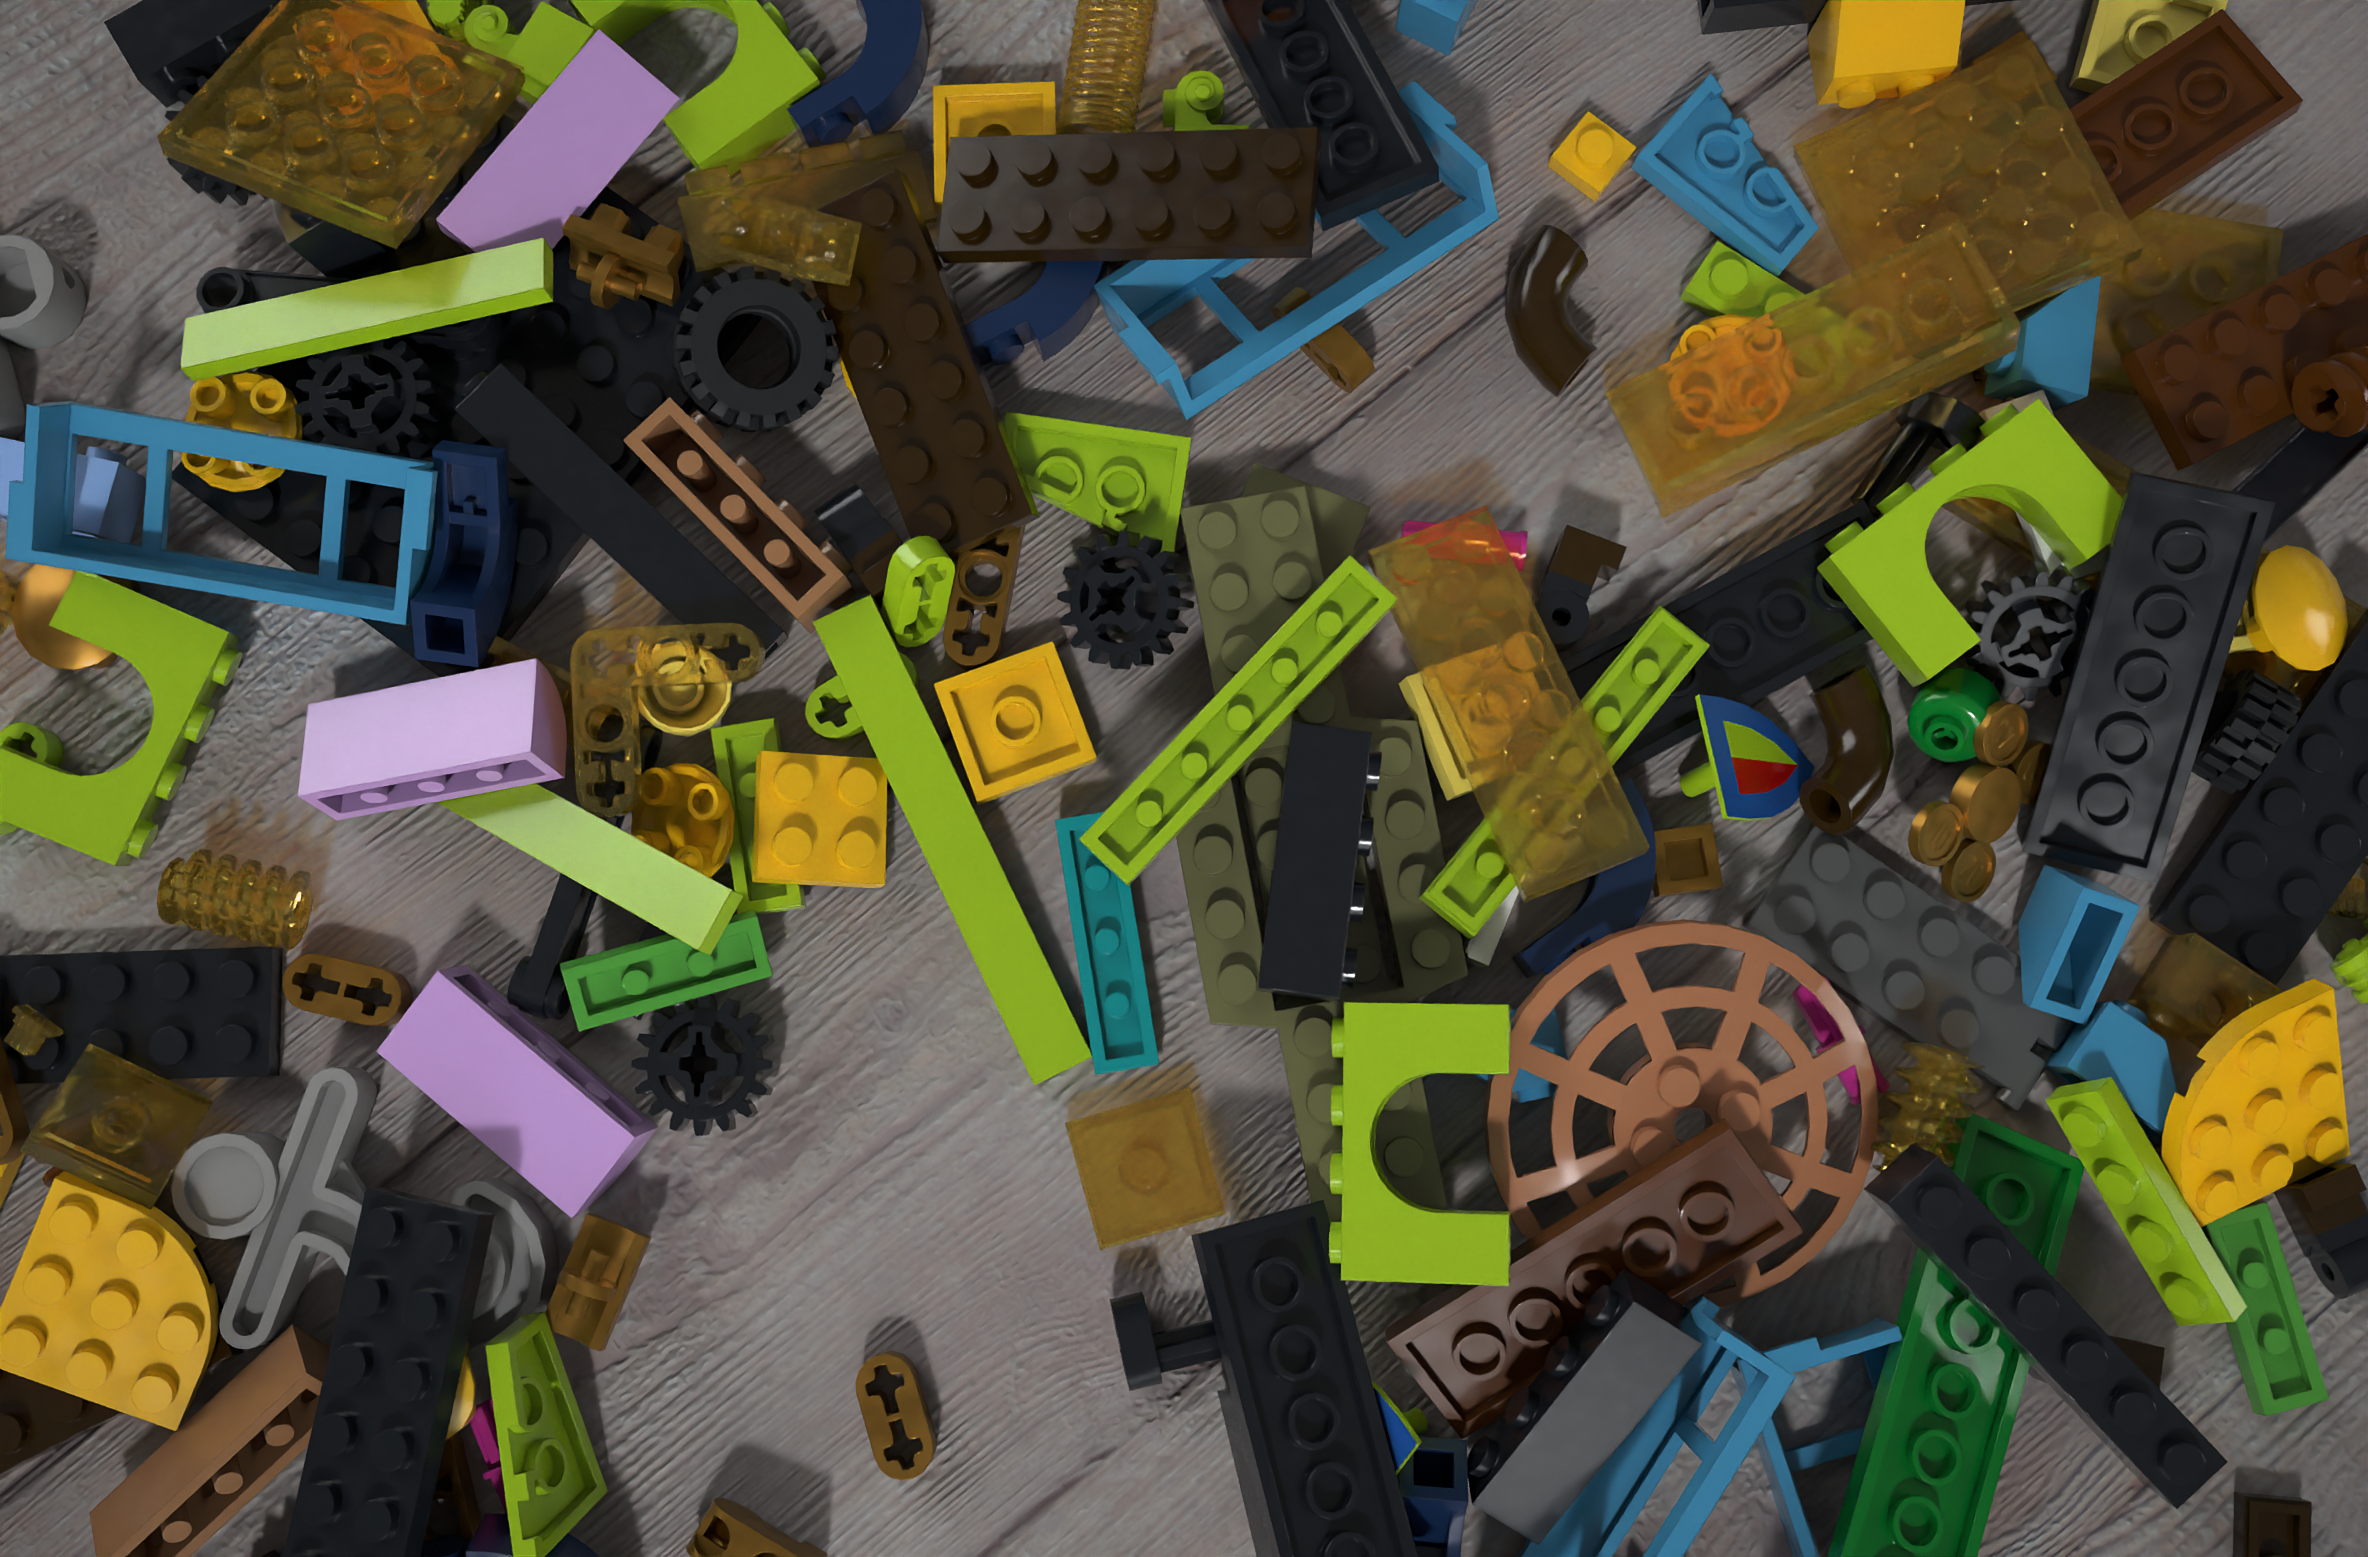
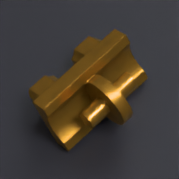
M601 203L587 219L570 214L562 226L563 235L567 236L570 240V268L576 270V278L578 280L591 284L590 296L594 305L609 310L617 303L620 296L636 301L640 295L673 307L681 294L678 270L685 254L683 238L679 231L659 224L651 228L644 241L630 236L632 233L630 218L622 210Z
M586 1213L545 1311L551 1331L575 1339L599 1352L605 1350L647 1250L651 1236L597 1214Z

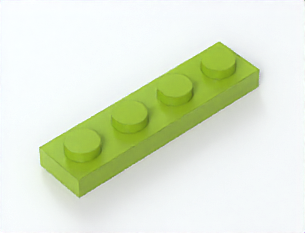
M2107 1077L2058 1087L2045 1101L2177 1325L2187 1326L2235 1322L2247 1308V1305L2113 1078Z

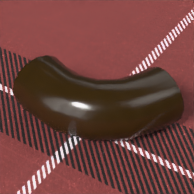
M1543 225L1528 241L1509 274L1505 319L1519 359L1545 389L1555 397H1559L1585 368L1597 351V347L1580 334L1571 323L1567 311L1568 293L1576 279L1588 267V259L1585 252L1576 241L1559 228Z
M1867 664L1856 666L1834 677L1809 695L1826 729L1828 752L1825 762L1820 769L1802 783L1799 790V799L1802 809L1809 820L1820 830L1832 835L1843 834L1860 822L1882 796L1894 756L1891 715L1878 683Z

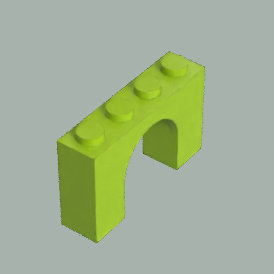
M567 0L582 23L593 28L595 32L600 29L618 46L659 17L685 8H700L716 12L727 18L737 27L738 39L736 50L726 70L714 82L663 118L678 147L711 189H714L793 132L795 126L787 109L821 88L820 83L827 78L822 67L808 48L804 46L799 51H796L788 41L786 36L791 31L782 15L770 1L761 6L757 0Z
M2039 398L2021 412L2010 403L1979 427L1986 438L1967 452L1959 442L1928 466V469L1935 476L1916 491L1909 482H1906L1876 505L1883 514L1880 519L1865 530L1855 521L1825 544V547L1832 555L1821 563L1817 569L1912 687L1931 679L1981 641L1975 631L1939 589L1927 566L1925 555L1926 535L1934 515L1942 505L1957 499L1971 497L1992 499L2007 505L2021 515L2028 524H2031L2068 570L2087 561L2111 541L2123 499Z
M76 571L49 626L111 651L127 660L138 670L146 681L152 697L153 720L151 729L144 744L131 759L115 769L95 775L80 776L13 748L0 745V820L111 865L130 866L134 857L142 859L147 854L156 837L159 826L151 821L162 799L172 800L184 780L187 767L181 765L180 762L190 741L199 743L209 729L215 710L208 707V704L218 684L226 686L234 677L242 659V652L236 649L241 638L96 574Z
M1344 1002V1017H1333L1331 1033L1333 1058H1343V1085H1332L1331 1123L1332 1126H1343L1342 1153H1332L1330 1161L1331 1194H1342V1222H1331L1330 1263L1341 1264V1280L1509 1286L1511 1281V1212L1433 1209L1409 1200L1394 1188L1382 1170L1376 1150V1131L1381 1113L1390 1098L1401 1087L1417 1078L1432 1074L1511 1075V1007L1502 1004Z

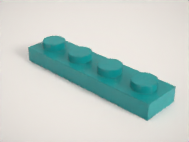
M1104 812L1055 820L1095 1075L1160 1065L1131 884L1127 886L1079 840Z

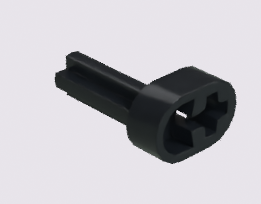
M1924 389L1915 390L1896 416V421L1902 428L1850 497V501L1855 505L1865 500L1873 516L1878 518L1882 513L1876 505L1904 484L1930 447L1947 452L1960 442L1968 452L1982 437L1983 433L1979 427L1985 423V420L1975 410L1961 401Z
M1143 1292L1110 1299L1113 1321L1129 1391L1163 1383L1161 1373L1222 1359L1213 1320L1153 1334Z

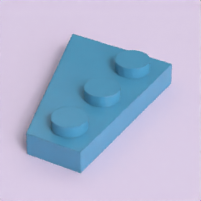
M1710 73L1638 154L1631 168L1743 257L1778 278L1812 239L1819 227L1779 169L1771 168L1765 162L1751 141L1754 133L1743 117L1736 120L1720 97L1723 92L1722 87L1713 74Z

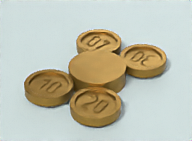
M1998 701L1987 708L1985 718L1975 728L1973 741L1976 756L1982 762L1970 766L1961 774L1953 787L1949 803L1936 800L1926 804L1917 813L1910 827L1908 846L1912 857L1916 861L1931 867L1943 865L1941 881L1944 892L1950 898L1963 903L1977 900L1990 886L1995 873L1996 856L1993 848L1988 843L1998 840L2009 830L2017 816L2020 802L2033 805L2051 744L2038 740L2026 741L2029 726L2028 717L2020 705L2007 701Z

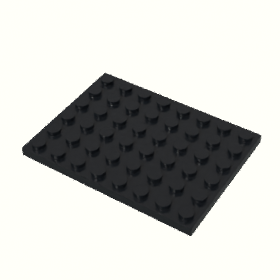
M477 95L375 221L387 252L348 278L361 279L468 255L469 253L440 230L436 219L518 123ZM607 186L580 216L583 219H587L601 203L620 209L630 218L632 230L630 236L644 241L652 227L659 225L657 221ZM564 235L552 249L553 302L499 313L503 331L493 347L485 351L472 352L459 349L410 346L417 352L416 358H422L432 368L433 374L427 380L431 381L441 390V397L427 402V405L440 415L439 422H423L420 429L430 440L424 445L412 439L406 445L410 452V457L412 459L433 462L432 449L442 440L493 447L457 413L455 408L463 401L460 398L461 391L474 376L484 370L491 373L499 364H502L621 478L632 486L646 468V465L623 440L669 397L686 414L693 408L695 402L688 393L683 394L678 384L680 377L677 368L673 369L671 355L674 352V342L671 341L674 327L679 321L680 313L692 296L715 276L726 271L683 241L685 254L678 270L681 294L673 307L640 295L636 301L620 296L617 303L608 310L592 303L590 296L591 284L578 280L576 278V270L570 268V240ZM742 314L725 324L717 340L718 356L723 368L763 317L753 314ZM471 320L463 321L462 326L469 323ZM328 352L265 365L257 367L254 372L275 377L292 391L299 404L303 401H308L309 396L296 387L297 380H313L316 374L308 365L307 360L313 357L325 362L330 355ZM379 364L380 370L385 375L391 374L396 379L402 378L399 371L395 368ZM303 418V429L311 421ZM335 423L341 434L357 438V432L344 426L342 423ZM303 433L302 440L313 442ZM182 460L172 471L171 478L294 570L319 574L327 476L286 469L279 478L259 489L231 492L210 486L202 478L185 468ZM506 460L508 497L518 499V535L515 565L501 625L479 667L415 659L412 623L401 625L360 618L438 677L489 668L590 539L508 460ZM350 481L342 579L396 588L405 489Z

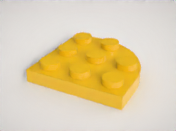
M2312 978L2249 1008L2221 1028L2196 1055L2204 1060L2205 1063L2192 1077L2186 1095L2174 1093L2165 1119L2161 1149L2162 1163L2200 1227L2349 1156L2350 1145L2334 988Z
M64 1170L52 1182L0 1308V1369L177 1431L187 1417L215 1348L219 1325L218 1296L215 1283L209 1284L205 1271L193 1251L197 1245L173 1219L148 1202Z

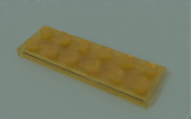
M1487 505L1368 550V563L1375 578L1398 598L1396 605L1390 611L1524 903L1645 855L1650 845Z

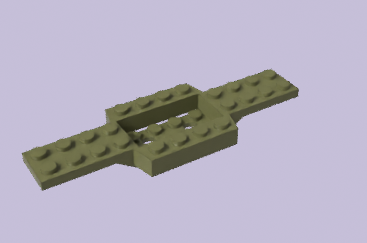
M1305 486L1180 508L1215 696L1324 583ZM1340 664L1234 776L1239 779L1266 921L1292 722L1372 732L1370 751L1382 752L1381 769L1377 791L1365 790L1363 806L1365 816L1374 817L1371 847L1398 983L1388 977L1386 973L1364 856L1357 855L1354 881L1366 883L1361 922L1349 921L1346 947L1358 949L1353 989L1341 987L1340 999L1336 1002L1279 994L1280 996L1274 1004L1272 993L1257 991L1263 944L1231 779L1176 836L1210 1025L1271 1028L1277 1030L1310 1202L1324 1200L1330 1224L1331 1222H1342V1194H1331L1330 1190L1331 1154L1342 1153L1343 1126H1332L1331 1123L1332 1085H1343V1058H1333L1331 1033L1333 1017H1344V1002L1409 1003L1468 976L1460 931L1419 899L1446 866L1418 722L1412 720L1351 717ZM1422 1077L1401 1087L1385 1105L1376 1131L1377 1155L1387 1179L1403 1196L1425 1207L1448 1210Z

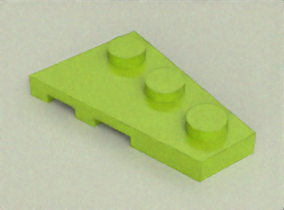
M1006 411L1004 425L1032 495L1119 537L1121 530L1139 533L1141 539L1144 536H1150L1162 540L1160 553L1163 551L1175 552L1181 517L1180 508H1182L1192 445L1191 437Z
M543 1311L522 1315L485 1346L513 1557H545L608 1492L546 1314Z

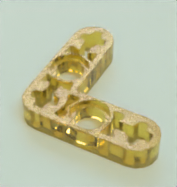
M708 623L601 628L587 631L577 639L572 647L570 657L575 781L578 800L586 811L598 817L616 818L632 811L641 798L642 775L638 688L731 684L749 681L759 673L765 660L764 644L757 633L742 624ZM705 635L703 647L707 649H723L728 647L729 637L737 635L739 644L750 647V657L740 659L738 670L731 671L730 664L724 660L705 659L703 661L707 673L697 674L701 654L696 636ZM640 638L636 653L638 667L642 674L640 677H633L635 665L629 663L609 665L607 676L601 677L600 669L589 666L588 657L589 655L599 653L601 642L606 641L607 649L613 652L635 653L631 640ZM676 638L685 647V663L676 673L669 675L661 674L653 666L651 659L652 650L662 639ZM611 705L622 714L624 721L623 730L615 740L602 743L595 739L590 731V717L599 707ZM625 750V762L611 760L613 780L624 782L625 793L614 796L613 807L608 808L606 798L595 796L593 790L594 783L605 781V762L594 761L591 763V751L612 754Z

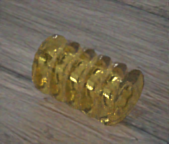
M203 848L193 852L187 863L184 858L180 857L169 863L162 873L157 895L158 914L164 923L177 926L185 924L189 929L199 931L210 929L213 934L226 937L234 934L238 940L248 942L259 940L265 946L276 948L284 945L287 950L295 948L303 938L313 904L312 877L310 872L298 870L288 882V873L283 866L274 864L264 875V868L260 861L248 859L239 869V862L236 856L224 853L215 862L212 851Z
M1903 1042L1902 1049L1918 1062L1916 1067H1894L1893 1073L1907 1083L1909 1087L1907 1091L1885 1092L1884 1097L1900 1109L1898 1116L1879 1115L1878 1124L1887 1130L1891 1137L1890 1140H1876L1872 1142L1871 1149L1882 1158L1881 1165H1873V1167L1881 1173L1913 1143L1937 1155L1950 1168L1954 1165L1956 1158L1942 1143H1959L1965 1136L1964 1130L1950 1118H1969L1974 1111L1972 1104L1958 1093L1980 1092L1983 1086L1982 1081L1967 1068L1986 1067L1971 1058L1939 1046L1921 1042Z

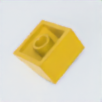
M1828 0L1807 36L1817 105L1838 103L1841 108L1851 109L1865 106L1875 99L1899 97L1902 102H1917L1933 96L1940 90L1957 66L1965 0Z

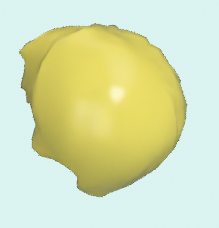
M673 640L651 646L644 643L641 645L638 659L634 663L638 679L631 689L632 699H634L640 713L654 727L667 733L689 737L713 727L720 721L729 707L732 697L731 677L727 666L708 649L687 640Z

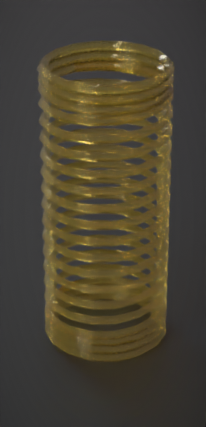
M1077 0L1078 5L1076 6V16L1074 17V26L1072 28L1073 36L1070 38V56L1067 59L1068 67L1066 68V77L1064 79L1065 87L1062 89L1063 98L1061 99V108L1056 127L1057 134H1092L1072 123H1080L1093 129L1104 131L1136 132L1135 124L1138 122L1136 115L1139 113L1138 104L1141 102L1139 94L1142 93L1141 84L1144 82L1143 73L1146 71V53L1149 51L1148 43L1151 41V23L1154 21L1153 12L1155 11V2L1157 0H1146L1147 3H1142L1144 0H1112L1134 5L1120 4L1109 0H1096L1101 4L1095 5L1091 2L1095 0ZM1141 9H1143V10L1145 11V13H1142V14H1141L1140 12H1138V11H1136V10H1141ZM1107 10L1120 11L1131 15L1113 13ZM1090 11H1096L1100 15H1093ZM1140 19H1141V20L1144 21V23H1140V24H1139V23L1135 22L1134 20H1140ZM1094 21L1101 25H1091L1088 22ZM1108 21H1118V22L1125 23V24H1128V25L1117 24V23H1112V22H1108ZM1139 29L1142 31V33L1137 34L1131 30ZM1093 31L1099 35L1091 36L1087 32ZM1107 31H1114V32H1118V33H1122V34H1126V35H1121V34H1116V33H1110V32H1107ZM1129 40H1139L1141 43L1135 44ZM1085 42H1093V43H1095V44H1097V45H1096V46H1090V45L1086 44ZM1127 50H1136L1139 53L1133 54ZM1084 52H1091L1098 56H1088ZM1124 60H1134L1137 63L1130 64ZM1089 62V63L1094 64V65H1096V66H1090V67H1088V66L1084 65L1083 63ZM1121 70H1132V71H1134L1135 73H1134V74H1128V73H1126V72H1124V71H1121ZM1081 73H1089L1097 77H1086ZM1129 80L1133 82V84L1128 85L1122 81ZM1080 83H1087L1096 87H1084ZM1119 91H1129L1132 94L1125 95ZM1085 93V94L1094 96V97H1096V98H1092V97L1084 98V97H1082V96L1079 95V94ZM1116 101H1127L1130 104L1123 105ZM1117 111H1124V112H1126V113H1128V114L1122 115L1121 113H1119V112H1117Z

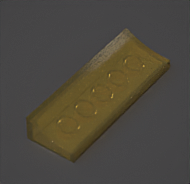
M1959 220L1605 392V396L1661 517L1664 518L2016 351L2022 325L1963 222Z

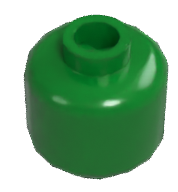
M1963 667L1942 669L1931 679L1923 682L1917 691L1907 717L1909 736L1916 747L1931 758L1943 762H1964L1977 757L1973 743L1975 728L1985 718L1987 708L1993 703L2000 701V694L1993 683L1979 672Z

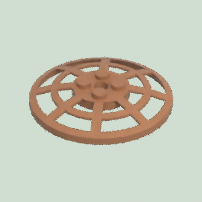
M1685 919L1645 923L1609 934L1573 953L1538 983L1514 1014L1511 1020V1075H1489L1487 1079L1483 1114L1486 1155L1497 1192L1507 1211L1511 1212L1514 1224L1528 1240L1544 1229L1537 1222L1527 1202L1567 1191L1571 1201L1577 1208H1580L1595 1198L1587 1186L1588 1183L1624 1171L1630 1177L1688 1141L1679 1140L1675 1137L1673 1127L1677 1116L1688 1108H1700L1705 1114V1126L1702 1131L1725 1118L1762 1170L1790 1180L1780 1196L1791 1211L1801 1202L1809 1187L1837 1197L1827 1216L1805 1242L1779 1263L1760 1273L1756 1261L1732 1276L1735 1285L1710 1293H1703V1295L1718 1307H1723L1754 1297L1788 1279L1814 1258L1843 1225L1862 1191L1874 1156L1879 1119L1876 1076L1867 1043L1850 1009L1829 982L1798 955L1759 934L1723 923ZM1684 944L1721 946L1744 952L1732 991L1720 987L1701 985L1665 987L1652 991L1635 954L1656 947ZM1770 963L1789 973L1817 997L1836 1021L1844 1039L1811 1056L1807 1046L1793 1028L1770 1008L1758 1002ZM1610 965L1626 1002L1614 1008L1594 1024L1575 1046L1568 1060L1530 1043L1540 1024L1566 994L1591 974ZM1688 1007L1713 1008L1725 1011L1712 1046L1691 1042L1675 1044L1661 1012ZM1751 1022L1759 1025L1779 1043L1790 1057L1794 1067L1760 1083L1752 1071L1737 1060ZM1636 1023L1648 1054L1635 1062L1619 1082L1590 1070L1589 1068L1607 1044L1626 1028ZM1855 1065L1860 1083L1862 1115L1857 1150L1850 1171L1847 1172L1820 1162L1825 1149L1828 1126L1826 1094L1823 1082ZM1521 1068L1557 1085L1553 1095L1550 1117L1551 1148L1555 1165L1517 1176L1511 1158L1509 1115L1512 1089L1518 1070ZM1804 1093L1808 1124L1805 1146L1802 1155L1770 1143L1773 1128L1771 1109ZM1579 1094L1609 1107L1607 1132L1610 1146L1576 1158L1572 1124L1575 1102Z

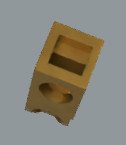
M715 1498L686 1547L687 1553L691 1557L828 1556L826 1552L811 1543L796 1541L764 1522L748 1508L724 1498Z

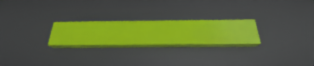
M871 594L813 621L816 631L1033 1084H1039L1092 1058V1053Z

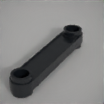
M216 267L206 272L200 279L196 288V298L206 314L357 279ZM500 314L472 319L463 326V322L391 337L390 339L394 344L403 340L410 346L480 352L493 347L499 340L503 331Z
M2302 426L2232 490L2233 492L2272 499L2276 502L2262 547L2368 448V429H2363L2349 437H2339L2328 431L2315 432Z
M609 714L601 724L596 737L594 759L600 763L583 809L621 829L639 776L646 770L653 768L657 761L662 745V730L652 726L649 721L623 714L619 716ZM560 874L532 956H524L519 961L511 977L507 1000L510 1005L518 1007L521 1012L543 1019L551 1017L560 1020L565 1016L571 1003L560 963L575 960L598 893L568 876Z

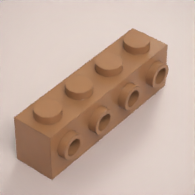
M669 397L623 441L773 597L812 634L816 630L813 621L836 611L856 592L845 576L852 569L851 565L828 541L825 540L817 547L802 532L809 523L787 499L782 496L774 504L759 488L766 479L741 453L731 460L721 450L717 443L724 438L723 435L698 409L691 416H688Z
M291 1324L89 1512L96 1557H191L308 1447L330 1347Z

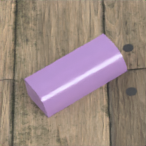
M599 29L437 217L436 221L440 230L469 254L543 237L550 248L553 249L564 236L562 226L570 214L580 217L680 98Z
M535 658L308 704L298 797L337 821L565 778L567 729L564 709L557 687L546 667Z
M468 965L438 970L376 1051L571 1218L576 1217L587 1209L615 1182L658 1128L654 1122L526 1014L521 1012L519 1008L510 1005L507 998Z

